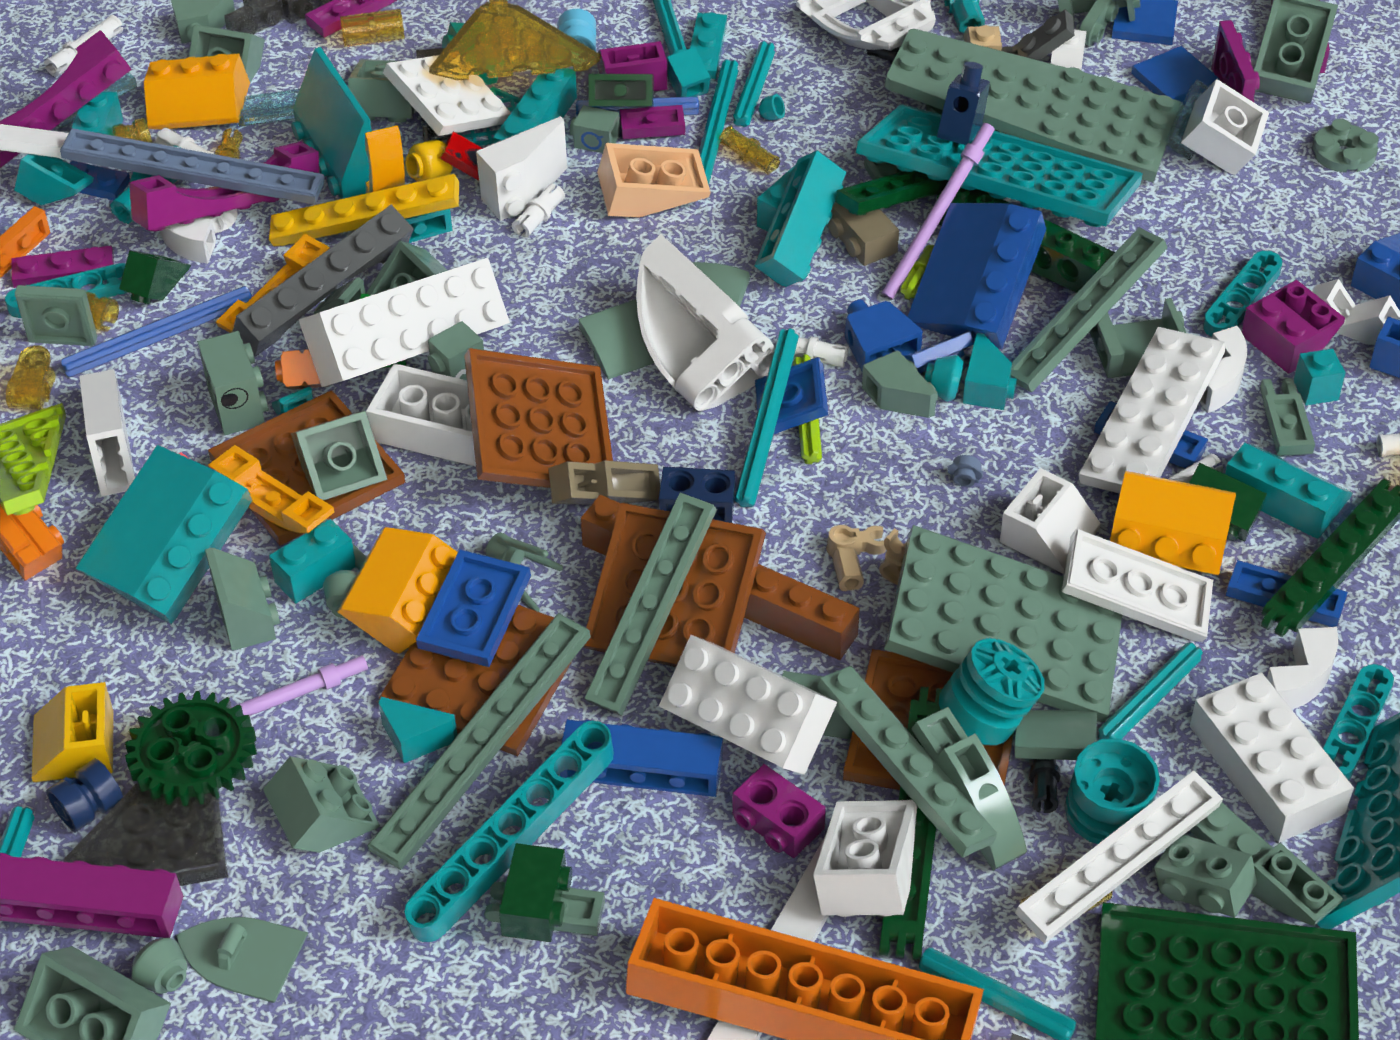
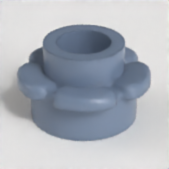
M970 455L957 456L948 467V473L951 474L950 478L958 486L971 487L974 483H979L983 477L981 462Z

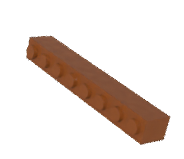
M601 494L581 517L582 546L606 556L620 507L619 502ZM758 564L744 618L837 660H841L858 636L860 608Z

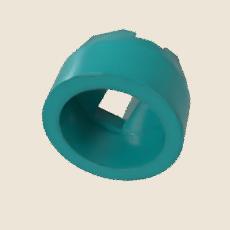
M773 94L761 100L759 106L761 117L773 121L782 119L785 116V105L779 94Z

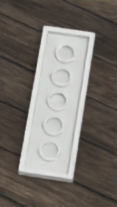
M1158 327L1079 473L1080 484L1120 494L1125 471L1161 477L1225 353V342Z

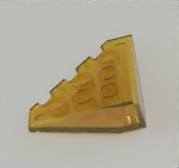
M489 0L474 11L429 67V74L453 80H469V75L487 73L488 78L513 76V72H522L527 69L530 70L532 75L555 73L556 68L562 69L573 66L574 71H586L601 60V55L519 5L510 4L507 0Z

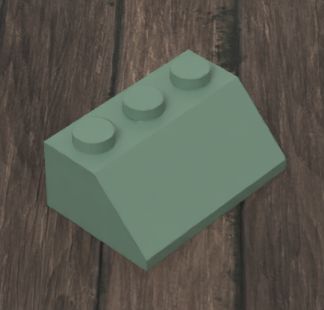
M71 946L41 954L14 1031L29 1040H157L171 1003Z

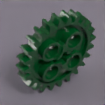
M199 691L194 693L192 700H187L183 692L179 693L178 702L172 703L168 698H164V708L160 710L151 705L149 707L151 717L139 716L137 719L140 728H130L129 730L132 740L125 742L128 753L125 755L131 778L133 781L138 782L141 792L149 790L153 800L164 794L166 805H170L176 797L181 798L183 807L187 806L190 797H196L198 803L202 805L204 804L205 794L209 793L215 799H219L218 789L221 787L230 791L234 790L233 778L245 780L243 768H253L252 755L257 754L255 744L257 739L250 716L243 714L240 704L232 707L229 697L224 698L218 703L216 693L214 692L206 700L201 699Z

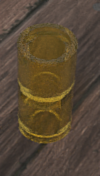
M401 9L340 16L344 47L405 39Z

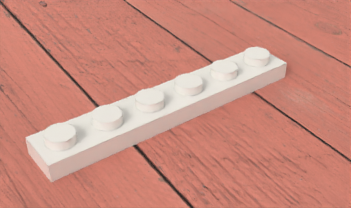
M1193 770L1021 903L1015 914L1045 944L1216 810L1223 798Z

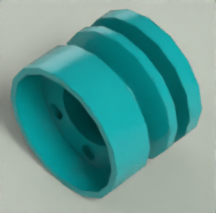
M985 638L975 643L959 668L956 669L944 685L939 696V706L941 710L949 707L968 737L976 733L983 745H999L1008 740L1023 717L1028 714L1032 706L1041 697L1045 690L1044 678L1034 661L1015 645L1000 639Z
M1119 738L1101 739L1087 745L1077 757L1064 804L1067 820L1074 831L1087 841L1099 844L1155 800L1160 782L1157 764L1149 753L1137 744Z

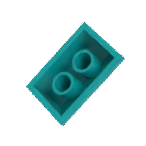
M1244 443L1226 466V475L1267 493L1261 509L1262 512L1316 539L1321 537L1353 494V492L1248 443Z

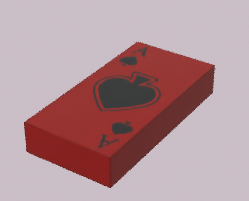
M453 131L447 140L440 159L479 181L476 151L483 148Z

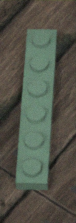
M1139 227L1012 361L1011 378H1017L1016 384L1032 393L1168 248L1165 240Z
M681 492L679 493L584 698L587 702L620 716L623 715L717 511L713 504Z
M852 666L820 678L817 686L819 692L837 702L835 707L837 713L962 858L994 843L998 833Z

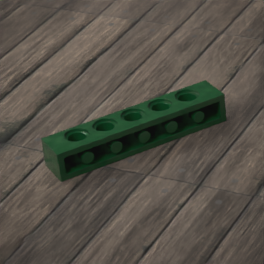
M960 187L951 203L1009 202L994 198L983 190H967ZM942 191L937 194V199L939 198ZM948 209L946 210L945 214L939 222V225L941 226L943 224ZM1044 219L1046 232L1031 271L1077 293L1115 252Z

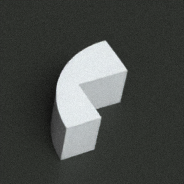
M197 218L192 223H177L165 226V229L160 231L164 242L173 252L191 261L208 264L217 242L212 219Z
M1339 279L1318 284L1312 291L1345 317L1344 324L1337 331L1338 334L1366 344L1375 345L1377 337L1388 317L1400 320V310L1391 296L1355 305Z
M1238 326L1213 333L1212 339L1225 342V353L1199 401L1208 413L1228 403L1235 396L1241 385L1247 358V344Z
M1337 627L1298 629L1293 647L1296 666L1269 668L1268 681L1291 709L1308 703L1325 687L1338 648Z

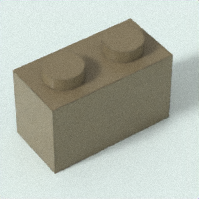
M834 203L831 210L832 218L828 223V228L834 238L839 237L845 244L846 250L851 257H856L863 266L898 253L899 229L881 209L870 211L866 215H854L845 207Z

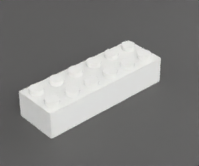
M488 258L299 319L322 387L342 382L428 352V339L460 321L468 325L476 334L510 323Z

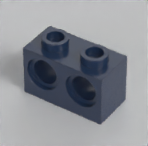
M663 466L659 510L671 512L681 492L713 504L717 509L713 520L732 523L735 501V470Z

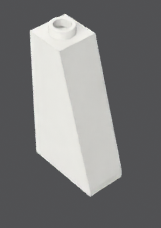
M111 369L80 375L86 437L101 497L126 492L135 479V473L115 370Z

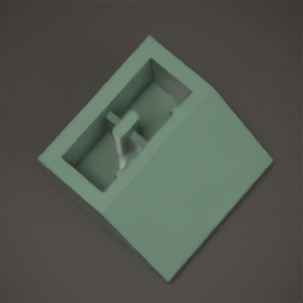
M290 756L263 788L291 847L294 849L320 853L375 830L380 826L372 811L371 803L365 798L357 783L356 775L350 768L343 765L337 766L318 762L314 759L307 760Z

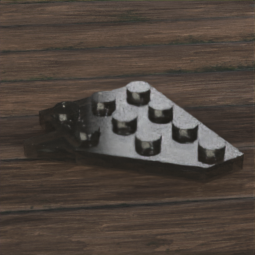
M137 782L64 858V862L84 861L91 865L101 866L124 865L130 869L150 871L153 869H163L170 873H176L180 886L228 878L220 798L215 799L210 793L205 794L204 804L200 805L196 797H190L187 806L183 807L181 798L176 797L170 805H166L164 794L153 800L150 791L141 792Z

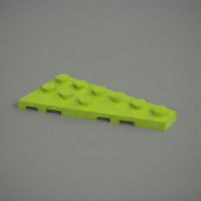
M63 403L0 424V505L7 515H23L34 510L36 505L44 503L66 419Z

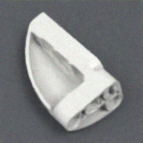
M660 234L645 248L640 261L636 300L641 334L654 363L674 389L698 411L715 408L755 386L756 379L768 375L775 346L765 334L748 320V316L728 295Z

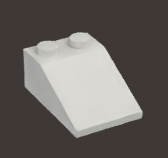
M561 116L476 151L481 200L500 221L511 216H517L525 211L530 200L538 198L547 186L553 184L568 168L564 119Z
M913 800L836 802L813 874L821 915H838L841 917L880 915L886 917L904 914L911 885L917 805Z

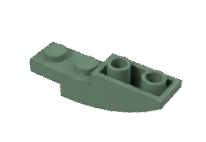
M949 707L917 721L911 729L925 751L998 833L992 845L980 850L992 870L994 871L1023 856L1027 852V848L1015 809L997 769L976 733L968 737Z
M1221 802L1216 810L1189 830L1200 840L1251 854L1257 884L1251 894L1294 919L1314 926L1343 900L1337 892L1282 843L1273 848L1223 802Z

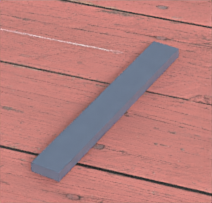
M71 128L60 149L62 159L155 176L160 175L161 177L313 205L316 204L325 183L324 174L73 128Z

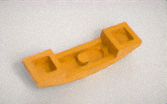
M398 125L365 133V150L369 159V181L366 182V193L405 185L404 158Z
M304 234L283 255L286 264L247 303L238 299L216 321L217 326L229 333L233 332L238 314L329 250L330 247Z
M236 445L208 464L209 468L216 470L248 489L253 500L249 505L250 509L286 530L296 533H309L335 512L333 506L308 491L302 496L262 471L259 460Z

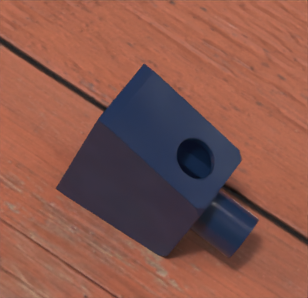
M965 62L962 74H959L949 85L937 138L967 145L980 130L983 124L990 87L988 80L981 79L983 70L981 64Z

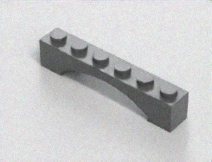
M391 204L238 314L233 332L239 331L243 344L250 343L254 357H256L281 339V336L293 324L337 288L378 263H385L399 241L409 243L413 227Z

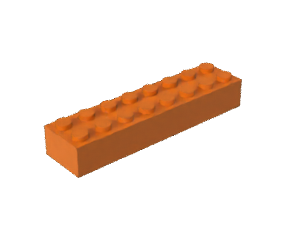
M653 898L629 958L626 981V994L786 1040H972L984 991L982 988Z

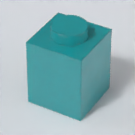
M696 47L687 50L679 49L670 56H667V77L677 97H697L709 92L711 77Z
M1333 348L1300 353L1293 381L1306 406L1338 401L1346 372Z

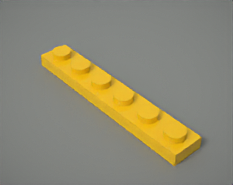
M454 173L273 214L270 220L269 241L273 246H285L296 243L304 234L316 239L356 230L391 204L404 219L459 206V180Z

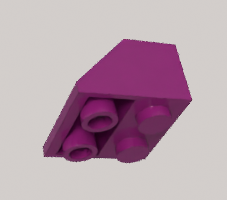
M661 41L600 49L595 55L599 74H653L654 92L668 90L667 59Z
M1296 279L1246 307L1241 332L1247 341L1290 374L1296 370L1300 353L1323 350L1344 324L1345 317Z

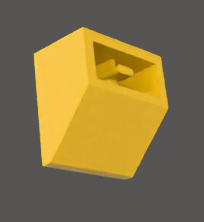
M105 682L64 687L34 714L31 776L33 782L58 780L65 777L75 778V771L95 758L103 763L110 773H113L114 710Z

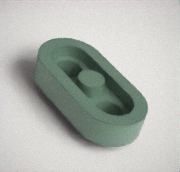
M1096 0L1084 18L1079 30L1086 31V46L1091 47L1094 42L1099 43L1103 38L1105 27L1109 21L1113 22L1119 10L1116 0Z

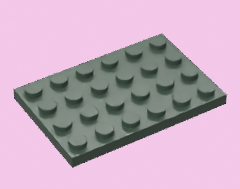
M913 525L908 533L884 649L954 673L977 641L985 638L1000 639L1015 645L1026 653L1038 666L1044 678L1045 690L1037 702L1061 710L1097 712V721L1105 722L1110 711L1122 614L1063 593V576Z

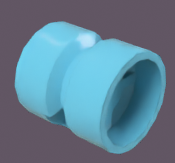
M567 10L560 15L557 21L556 52L558 58L564 64L587 65L595 57L596 20L586 10Z

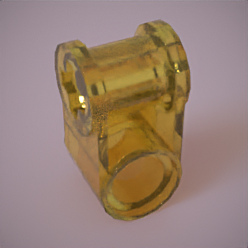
M39 345L30 346L19 354L13 375L9 379L6 388L8 408L34 411L45 409L43 408L44 403L49 402L50 392L56 378L54 370L49 366L51 362L50 353L45 347Z

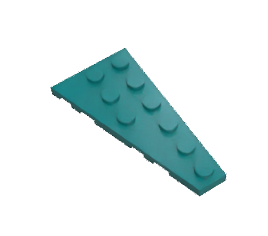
M1400 713L1374 727L1364 759V764L1368 767L1365 780L1357 783L1354 792L1359 798L1356 810L1353 809L1348 812L1334 860L1339 864L1335 878L1327 881V884L1343 900L1317 923L1320 928L1332 929L1374 906L1383 904L1389 898L1400 893Z

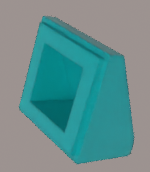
M309 386L271 402L272 408L277 416L312 400V389Z

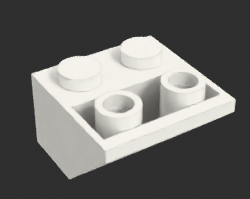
M1040 468L1003 512L1000 543L1064 574L1070 537L1074 530L1079 529L1095 535L1100 529L1101 523L1073 483Z

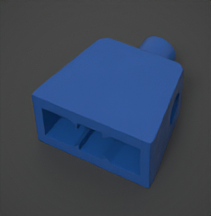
M858 299L849 305L847 309L849 315L846 317L845 339L862 373L864 364L899 350L903 356L921 350L923 331L891 302L883 301L869 307L864 300Z

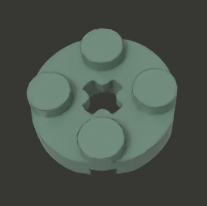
M1335 119L1332 125L1323 127L1315 134L1312 150L1316 154L1315 158L1328 169L1346 173L1347 170L1357 169V172L1368 169L1374 164L1378 152L1379 138L1375 133L1351 125L1345 119ZM1340 146H1347L1349 148L1343 150L1340 149Z

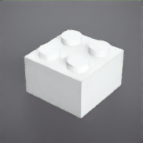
M1216 79L1195 101L1181 143L1228 173L1236 175L1256 155L1269 112Z

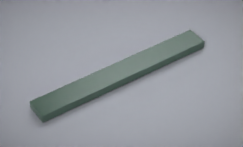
M560 613L554 617L367 845L370 852L399 870L411 860L591 638L589 629Z

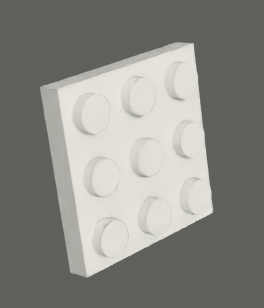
M457 53L390 62L386 64L383 74L438 136L452 134L453 131L458 133L502 125L511 114L501 99L494 95L485 85L482 78L477 76Z

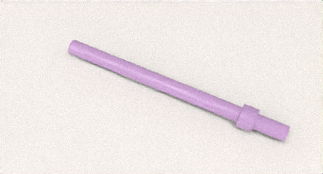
M983 123L972 143H967L960 155L962 158L881 292L882 295L892 300L973 165L977 166L984 155L982 150L995 131V128L990 124Z
M363 655L337 666L331 663L318 668L319 673L240 703L243 714L252 716L325 687L328 690L341 685V680L368 670V666Z

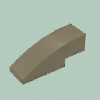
M607 460L595 464L567 461L548 468L552 504L592 505L600 494L619 503L659 500L660 478L658 464Z

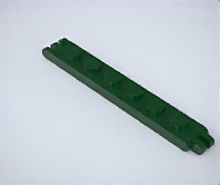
M1386 478L1380 481L1266 603L1262 610V615L1265 617L1261 622V627L1269 630L1275 623H1278L1274 633L1280 637H1283L1289 629L1298 632V629L1309 620L1400 520V485L1397 484L1389 491L1391 481Z
M923 686L920 689L919 700L911 699L907 730L920 745V741L911 728L917 721L941 710L939 696L942 689L940 688L936 689L935 702L928 701L929 687ZM900 786L898 800H912ZM918 806L910 892L903 915L883 917L879 956H888L890 950L889 941L897 942L896 958L904 959L906 943L914 944L912 960L920 961L936 827Z

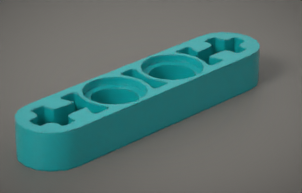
M1259 251L1253 255L1206 312L1203 330L1207 335L1213 337L1215 332L1239 326L1242 323L1246 307L1259 301L1280 276L1283 264L1280 255L1272 251ZM1266 265H1268V266L1264 269V272H1263V273L1260 272V268H1261V267H1265ZM1251 282L1255 283L1259 287L1248 288L1245 287L1243 283ZM1236 301L1241 303L1243 307L1235 308L1229 306L1227 302ZM1223 315L1226 316L1225 322H1221L1220 324H1217V323L1220 322V320L1222 319Z
M126 263L113 264L26 286L81 289L85 285L94 284L97 285L95 288L86 290L88 301L92 302L128 293L119 289L121 280H118V278L123 276ZM15 288L7 293L5 303L11 316L21 318L15 297Z
M1369 664L1360 670L1323 747L1333 762L1337 757V753L1344 755L1339 769L1348 781L1358 765L1393 687V674L1382 665ZM1373 679H1376L1380 683L1377 685L1373 695L1367 691L1369 684ZM1355 705L1366 706L1372 711V715L1360 716L1352 710V707ZM1352 733L1359 739V742L1356 744L1345 743L1339 738V734Z

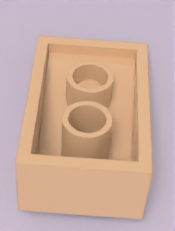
M615 143L605 144L597 174L608 216L640 218L710 196V188L698 149Z

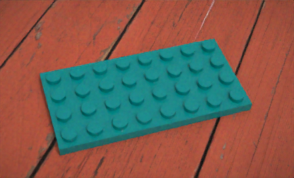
M900 104L858 141L856 153L866 156V159L871 162H888L896 165L899 170L906 172L918 171L927 174V177L932 180L943 181L951 178L962 159L960 155L966 145L937 138L942 115ZM994 131L982 150L984 152L982 159L977 166L973 165L961 188L983 190L989 192L990 196L997 199L1010 198L1020 201V204L1027 208L1040 207L1051 210L1052 214L1058 217L1068 218L1071 216L1083 220L1086 225L1092 227H1106L1140 186L1143 173Z

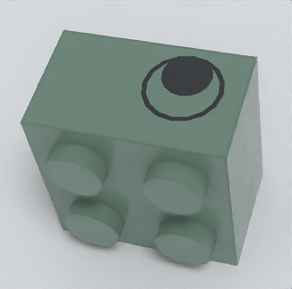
M239 331L197 341L207 389L224 436L251 429L264 423L263 412L269 411L264 391L258 390V388L264 386L259 366L252 367L251 365L255 363V358L250 343L243 344Z

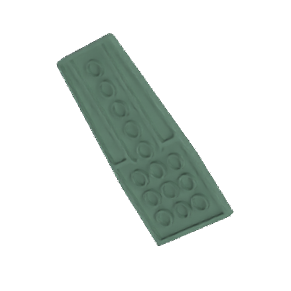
M910 29L886 75L884 84L886 89L943 110L949 85L959 74H962L964 63H979L983 66L981 79L990 82L983 123H988L995 130L1015 137L1143 173V180L1154 183L1182 102L1166 95H1157L1144 91L1137 86H1128L1115 82L1108 77H1099L1085 73L1079 68H1066L918 29Z

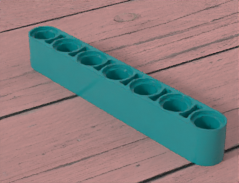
M592 720L579 726L409 899L404 913L410 932L415 939L421 942H432L438 940L449 931L492 884L510 868L515 844L532 845L608 767L613 760L614 751L610 730L604 723ZM592 742H600L603 744L598 749L586 748V746ZM564 770L576 771L571 777L564 778L558 776ZM537 798L548 799L544 805H531V802ZM510 826L521 828L513 835L503 834V831ZM481 855L492 856V859L485 864H476L474 862ZM453 884L464 885L463 889L458 893L450 894L445 892ZM425 913L435 914V917L429 923L421 924L416 922Z

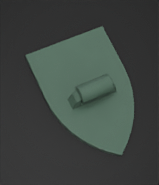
M227 917L207 921L188 928L177 934V938L183 955L190 966L207 981L229 991L275 1003L308 932L255 918Z

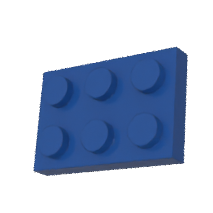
M459 549L416 638L418 649L490 667L531 578L530 567Z

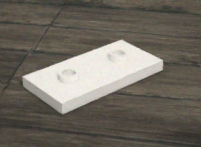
M1074 530L1070 537L1062 586L1063 593L1191 641L1203 642L1207 638L1213 588L1212 579L1082 530Z

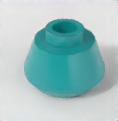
M959 355L937 357L935 364L928 363L925 380L933 384L938 397L946 402L956 399V394L958 393L964 364Z

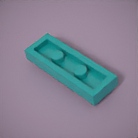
M698 12L690 48L696 47L711 77L710 79H716L727 27V15L713 12Z

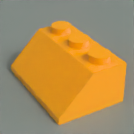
M218 54L215 56L187 57L175 60L161 59L150 62L144 79L148 129L162 130L163 128L175 129L239 123L250 85L240 54Z
M1125 471L1110 541L1181 568L1219 575L1236 493Z
M385 527L381 530L337 612L394 653L400 654L416 642V638L458 552L434 534Z

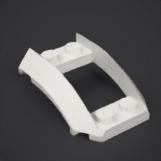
M798 0L796 3L800 10L835 38L853 47L868 50L885 49L892 51L902 45L910 29L928 32L932 30L936 20L934 10L932 11L931 0ZM864 2L869 3L886 16V18L862 30L850 27L835 18Z

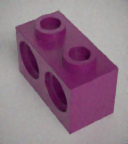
M765 764L732 793V815L738 825L748 831L753 829L764 837L767 845L772 850L778 853L783 851L793 859L825 829L826 807Z

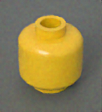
M430 140L414 144L409 149L405 158V168L408 175L419 182L451 174L453 166L440 159L446 144L440 140Z

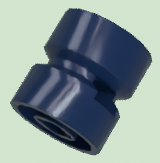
M96 758L76 770L75 779L72 780L65 777L46 790L53 809L74 833L94 821L95 812L98 811L104 814L124 801L123 794L116 780L105 765Z

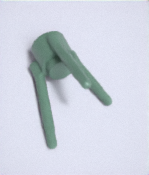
M501 532L495 534L486 547V556L519 565L525 557L557 571L563 570V565L546 558L549 555L547 550L513 539ZM524 591L521 600L530 609L539 612V607Z

